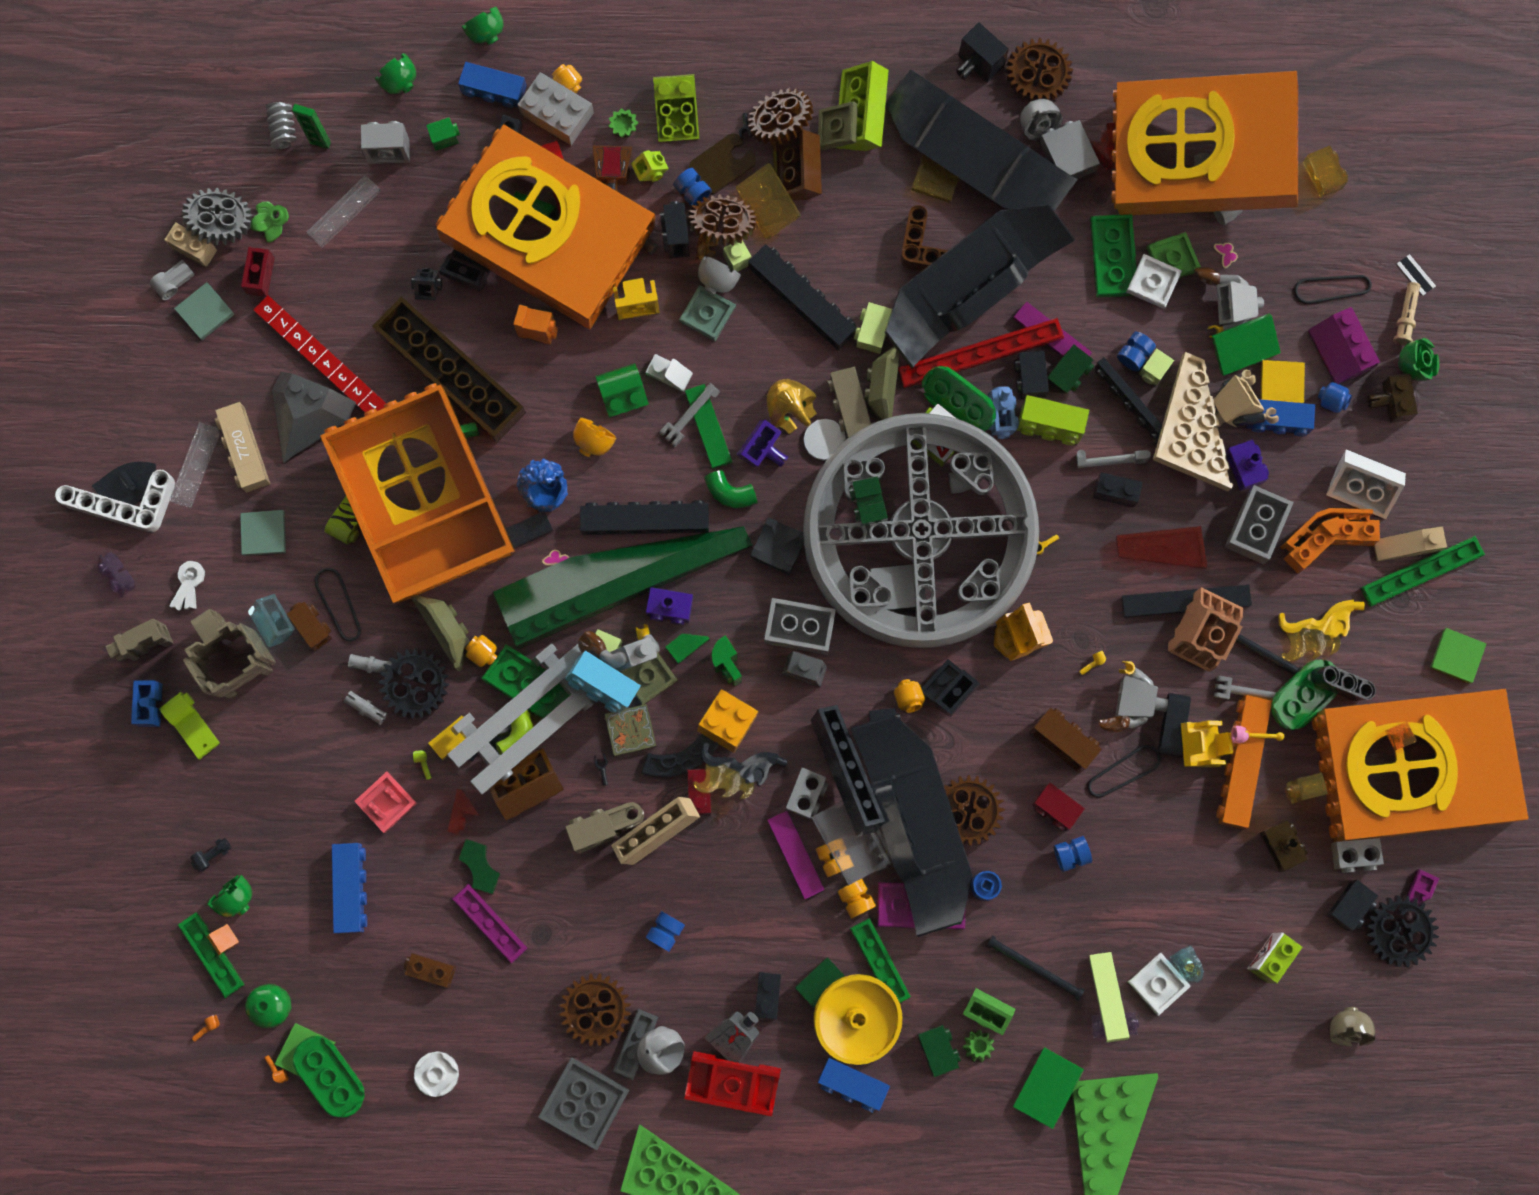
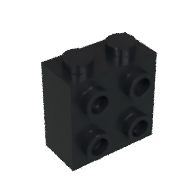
M678 201L669 202L667 205H663L664 212L660 213L664 252H669V259L690 257L684 203Z

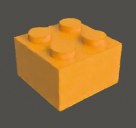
M721 689L699 723L697 731L735 753L755 721L758 711Z

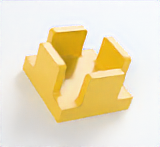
M643 278L624 281L625 297L620 299L617 287H613L619 320L660 313L654 280L650 281L652 293H646Z
M1208 720L1195 723H1181L1184 767H1221V765H1226L1225 760H1221L1220 757L1233 754V745L1230 732L1218 733V726H1222V721Z

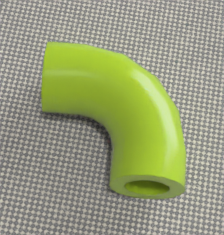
M528 710L511 723L510 735L496 743L500 755L533 728Z

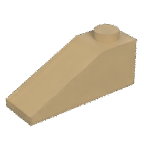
M1443 527L1422 529L1381 538L1374 545L1377 561L1438 553L1447 548Z

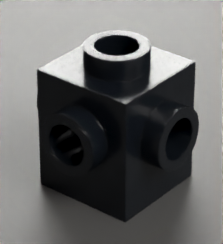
M431 268L417 269L415 277H412L411 288L414 289L415 299L436 300L438 292L442 291L443 282L442 278H439V270H432Z

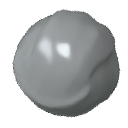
M665 1026L657 1027L647 1032L640 1040L637 1049L639 1063L648 1073L658 1075L671 1073L681 1063L685 1043L676 1031Z

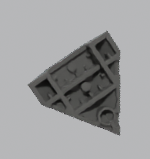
M280 372L272 393L283 463L285 464L291 460V457L300 451L303 452L321 440L320 435L325 434V429L332 426H342L344 421L350 418L356 402L332 389L295 374Z

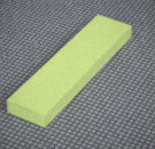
M1112 953L1089 955L1106 1042L1128 1040L1129 1032Z

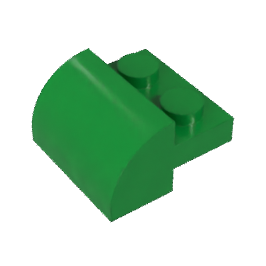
M635 363L595 376L609 417L649 405Z
M725 635L713 647V668L716 673L722 670V675L728 684L732 682L734 686H737L742 682V676L733 663L738 660V656Z

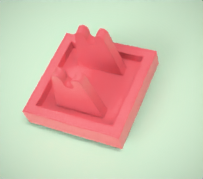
M385 772L355 800V803L383 833H386L417 804L389 772Z

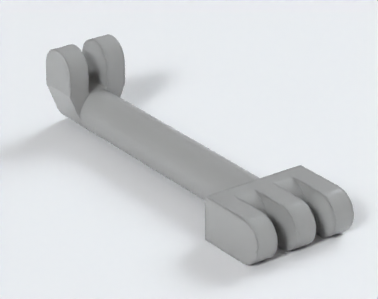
M709 383L705 391L674 426L668 422L659 434L664 436L669 430L670 433L665 439L669 442L675 436L676 439L672 442V445L676 447L685 437L680 431L711 396L716 397L720 391L712 383Z
M1079 450L1076 460L1078 468L1131 462L1143 464L1148 462L1151 454L1148 450L1135 451L1134 454L1086 459L1085 451Z
M1216 676V681L1224 682V685L1215 684V689L1222 690L1223 693L1215 692L1214 698L1228 700L1231 693L1273 700L1276 692L1231 685L1232 678Z

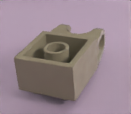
M630 802L606 811L602 809L595 810L590 813L591 817L572 819L569 821L570 825L565 827L574 851L579 854L618 839V833L642 823L644 812L637 803ZM630 810H638V816L635 819L630 820L627 818Z

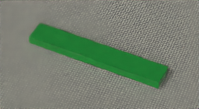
M1476 536L1367 584L1361 587L1360 590L1369 607H1372L1484 556L1485 553Z

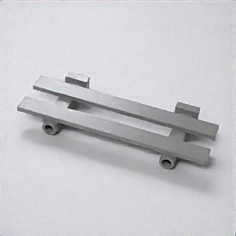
M551 643L532 660L537 666L543 664L547 669L536 680L478 729L472 724L475 718L470 712L450 729L455 735L461 733L465 738L464 741L447 754L458 768L476 753L488 765L470 781L481 795L499 779H502L504 782L513 774L511 771L513 767L581 709L586 711L594 704L586 696L587 693L585 691L570 687L568 685L569 681L565 680L573 664L582 654L578 644L562 658L558 659L554 654L557 649ZM559 683L570 696L503 754L499 755L489 742Z

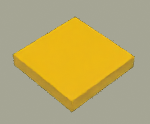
M1263 360L1261 362V399L1304 403L1305 363Z

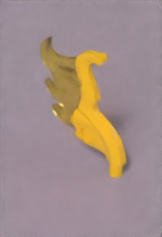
M1354 600L1339 602L1332 606L1321 620L1310 618L1297 623H1288L1285 620V614L1280 613L1278 615L1279 626L1287 633L1291 644L1290 651L1282 653V657L1289 661H1295L1302 658L1306 652L1313 651L1315 654L1312 659H1316L1321 656L1328 646L1332 648L1330 655L1336 653L1341 645L1339 634L1342 637H1346L1348 634L1350 613L1354 610H1364V602H1354Z

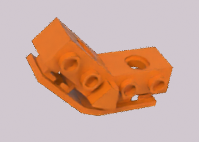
M1328 508L1314 514L1280 547L1282 550L1286 548L1290 552L1283 559L1299 574L1329 545L1374 546L1380 541V521L1370 520L1373 509ZM1332 518L1322 522L1312 532L1307 528L1317 520ZM1305 536L1306 540L1299 547H1296L1294 544L1301 537Z

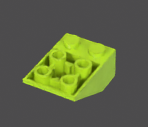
M694 74L653 77L658 142L699 139Z

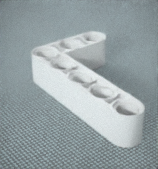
M164 470L153 472L140 507L67 485L60 486L56 491L55 497L59 503L69 509L152 533L161 526L175 487V480ZM167 477L166 483L160 486V479ZM68 493H72L71 499L65 501V496ZM155 497H159L158 504L152 505V500ZM88 499H92L91 505L85 507V502ZM108 505H112L111 511L105 513V508ZM128 511H132V516L129 519H125V514ZM148 517H152V522L149 525H145V520Z

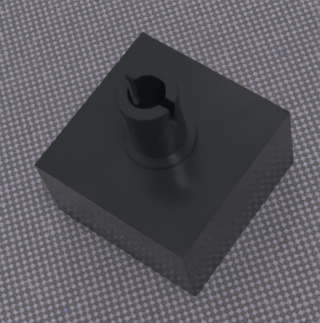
M978 22L961 40L958 56L964 63L956 70V73L959 77L963 74L961 78L965 80L975 71L988 83L1005 66L1009 49Z

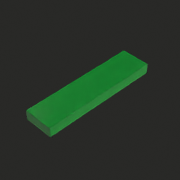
M294 104L292 111L309 143L329 149L331 141L315 110Z
M705 384L685 390L690 407L705 391ZM709 398L694 415V419L711 467L715 469L732 463V459Z
M195 912L178 924L225 998L245 986L225 953L223 952L218 955L207 938L211 932L198 912Z
M870 918L850 928L874 976L894 992L899 1003L910 998L911 996Z

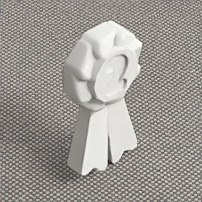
M187 561L180 566L178 579L182 584L170 604L171 608H176L180 611L184 600V608L186 610L197 608L195 587L204 581L205 570L198 562Z

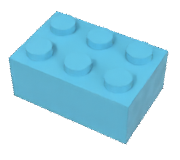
M584 651L577 658L565 677V680L569 681L568 685L576 690L582 689L587 693L586 696L595 702L601 701L605 704V708L612 713H621L628 708L641 686L587 651Z

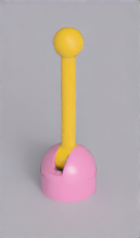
M1233 726L1231 740L1233 743H1244L1249 737L1274 738L1282 741L1284 734L1281 732L1277 734L1249 733L1245 727Z

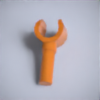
M217 1015L204 1019L206 1027L202 1028L192 1037L193 1041L196 1042L208 1031L219 1027L220 1023Z
M267 1055L264 1059L272 1071L273 1080L278 1083L288 1081L289 1078L286 1070L278 1071L270 1056Z

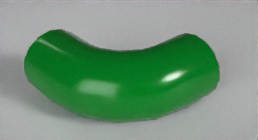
M723 470L712 472L704 477L709 492L722 505L736 509L758 504L752 484L738 488L732 487L727 482Z

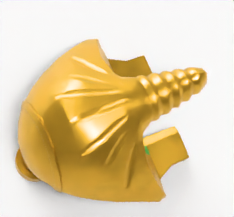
M782 379L775 382L767 394V407L772 425L776 428H783L788 434L792 433L797 427L789 416H785L786 413H791L801 423L809 427L811 425L810 419L817 414L813 409L812 403L817 398L815 393L805 385L794 380Z

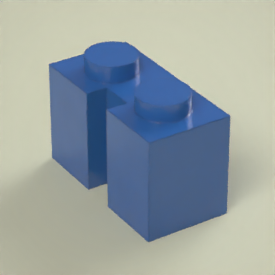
M134 681L131 724L138 727H160L161 711L156 708V701H162L163 684L157 681Z

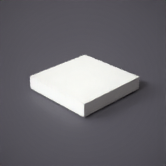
M1143 254L1126 293L1165 309L1182 270Z
M1162 953L1155 956L1128 981L1131 987L1157 1016L1191 987Z

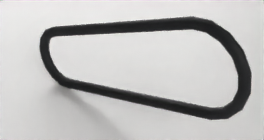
M1365 275L1305 278L1296 284L1294 293L1300 302L1313 304L1366 294L1370 291L1372 283ZM1364 278L1368 282V289L1366 291L1312 301H1305L1298 294L1299 285L1305 281Z
M334 568L320 570L315 576V587L341 637L346 641H355L361 635V627L343 579ZM325 571H332L339 578L358 628V634L354 638L345 637L318 586V578Z
M1151 745L1138 747L1091 778L1088 783L1090 794L1095 797H1103L1155 771L1161 763V756L1158 750ZM1150 748L1156 753L1158 757L1157 763L1152 769L1102 794H1096L1092 791L1091 784L1095 779L1141 749Z

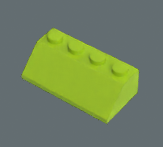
M874 61L842 70L839 105L853 101L857 103L856 143L836 147L838 149L869 151L882 147L889 70Z

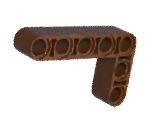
M915 205L909 211L901 253V263L904 267L920 271L931 264L926 261L927 257H933L936 260L948 251L922 246L928 216L927 209L922 205ZM919 214L923 219L916 220L913 218V215ZM917 234L919 238L913 240L909 237V235ZM912 253L915 255V258L908 259L905 255Z

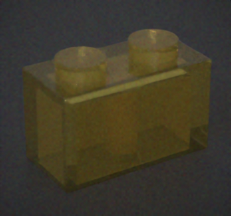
M1330 145L1308 154L1303 161L1320 198L1343 189L1348 182L1347 172L1341 168L1339 157Z
M1322 773L1287 782V787H1285L1288 800L1291 799L1292 804L1328 794Z

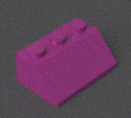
M1352 307L1328 317L1308 330L1334 383L1341 384L1373 370L1380 363Z

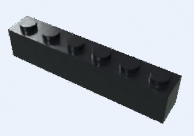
M765 244L748 261V268L839 351L855 335V322L848 316L845 318L840 313L839 307L834 303L830 304L825 299L826 297L819 289L815 290L810 285V281L804 275L800 276L789 261L785 262L781 259L780 253L774 247L770 248Z
M701 500L692 501L691 504H683L682 501H671L670 504L651 501L648 505H641L640 502H628V505H619L618 502L598 505V503L589 502L585 503V506H580V531L582 535L708 533L709 506L708 503H704Z
M838 705L820 708L810 721L855 833L858 837L877 832L885 820Z

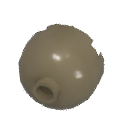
M1347 1007L1344 1011L1339 1012L1333 1017L1330 1024V1039L1333 1043L1342 1046H1352L1351 1042H1359V1046L1369 1045L1375 1042L1374 1023L1367 1014L1358 1011V1008Z

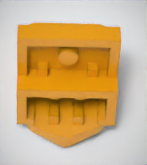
M1030 603L1022 604L1014 612L1003 615L995 622L997 627L994 635V647L1005 657L1009 658L1010 661L1027 656L1034 650L1046 647L1053 642L1043 613L1039 610L1033 611Z

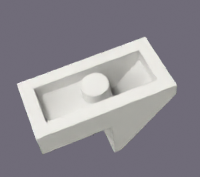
M656 354L646 370V375L684 392L693 375L690 370L677 360L672 359V361H669Z

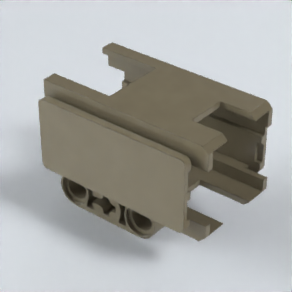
M212 609L191 620L193 627L204 643L195 642L187 647L185 652L189 657L183 659V662L203 693L219 698L223 696L233 698L238 695L234 690L260 674L268 676L274 672L269 664L273 665L276 661L256 630L241 623L239 625L231 622L226 623L220 613ZM243 636L246 642L255 650L253 656H247L251 665L242 670L243 674L227 684L214 683L215 679L206 667V664L212 663L209 656L221 649L218 643L224 639L233 642Z

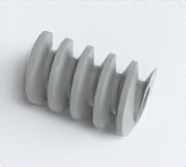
M281 102L267 104L266 114L268 116L270 139L272 140L271 147L286 149L291 146L292 142L296 141V136L292 135L295 133V129L291 128L294 125V121L289 120L293 118V113L288 112L292 110V106Z

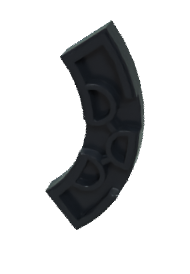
M700 733L698 738L687 749L676 754L656 755L648 753L641 774L653 777H673L685 774L688 770H694L703 764L701 759L702 745L705 743L709 744L708 753L712 756L719 744Z

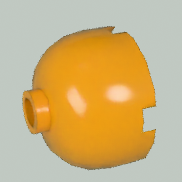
M581 417L573 432L575 444L580 447L579 452L587 457H590L591 454L596 456L604 455L611 449L617 439L601 425L598 427L593 424V421Z

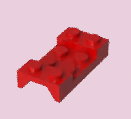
M694 1051L684 1099L772 1116L781 1068L759 1064L758 1067L715 1058V1055Z

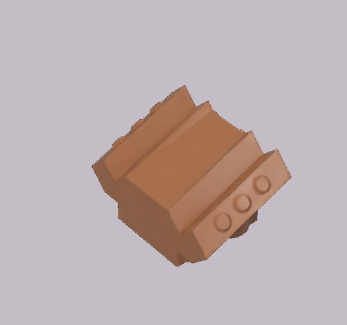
M1201 587L1193 593V601L1187 605L1186 613L1175 629V637L1168 642V652L1211 672L1218 667L1221 659L1226 661L1242 629V626L1239 624L1243 618V608Z

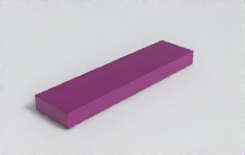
M1027 301L1013 317V320L1024 328L1050 320ZM1063 329L1064 339L1046 344L1062 358L1073 344L1090 356L1092 354L1089 349Z
M788 811L768 819L767 821L804 899L824 891L825 889Z
M470 884L465 886L452 899L511 964L528 949Z

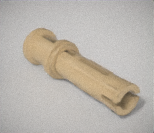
M1409 282L1407 284L1402 315L1396 323L1398 329L1396 336L1393 338L1395 344L1405 346L1413 341L1411 336L1413 329L1416 327L1414 316L1421 288L1419 283ZM1410 298H1412L1411 307H1410V309H1408V308H1409V303H1410Z

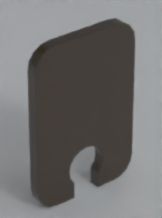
M736 133L727 135L694 158L689 164V168H694L701 176L700 181H705L712 189L711 194H716L756 164V157L751 150L746 152L744 157L740 159L732 156L731 151L733 148L744 144L743 139Z

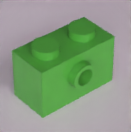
M976 988L963 1015L976 1021L979 1025L1003 1035L1013 1017L1015 1008Z

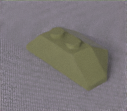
M895 346L873 362L872 369L868 368L866 381H870V389L865 388L864 401H868L867 408L877 421L890 418L893 413L900 354Z
M418 595L411 596V599L453 666L459 672L462 670L466 655L465 647L469 642L466 634L469 631L463 622L460 624L457 622L455 616L458 614L451 604L447 606L441 600Z

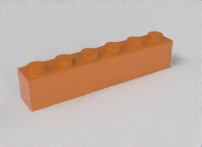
M1249 695L1242 697V700L1238 701L1236 712L1239 713L1238 721H1235L1233 726L1245 727L1249 733L1266 734L1272 701ZM1249 737L1244 743L1232 742L1233 754H1230V763L1226 764L1224 772L1227 780L1226 784L1222 785L1220 793L1223 801L1222 805L1218 806L1216 817L1219 818L1218 824L1240 829L1249 828L1265 738Z

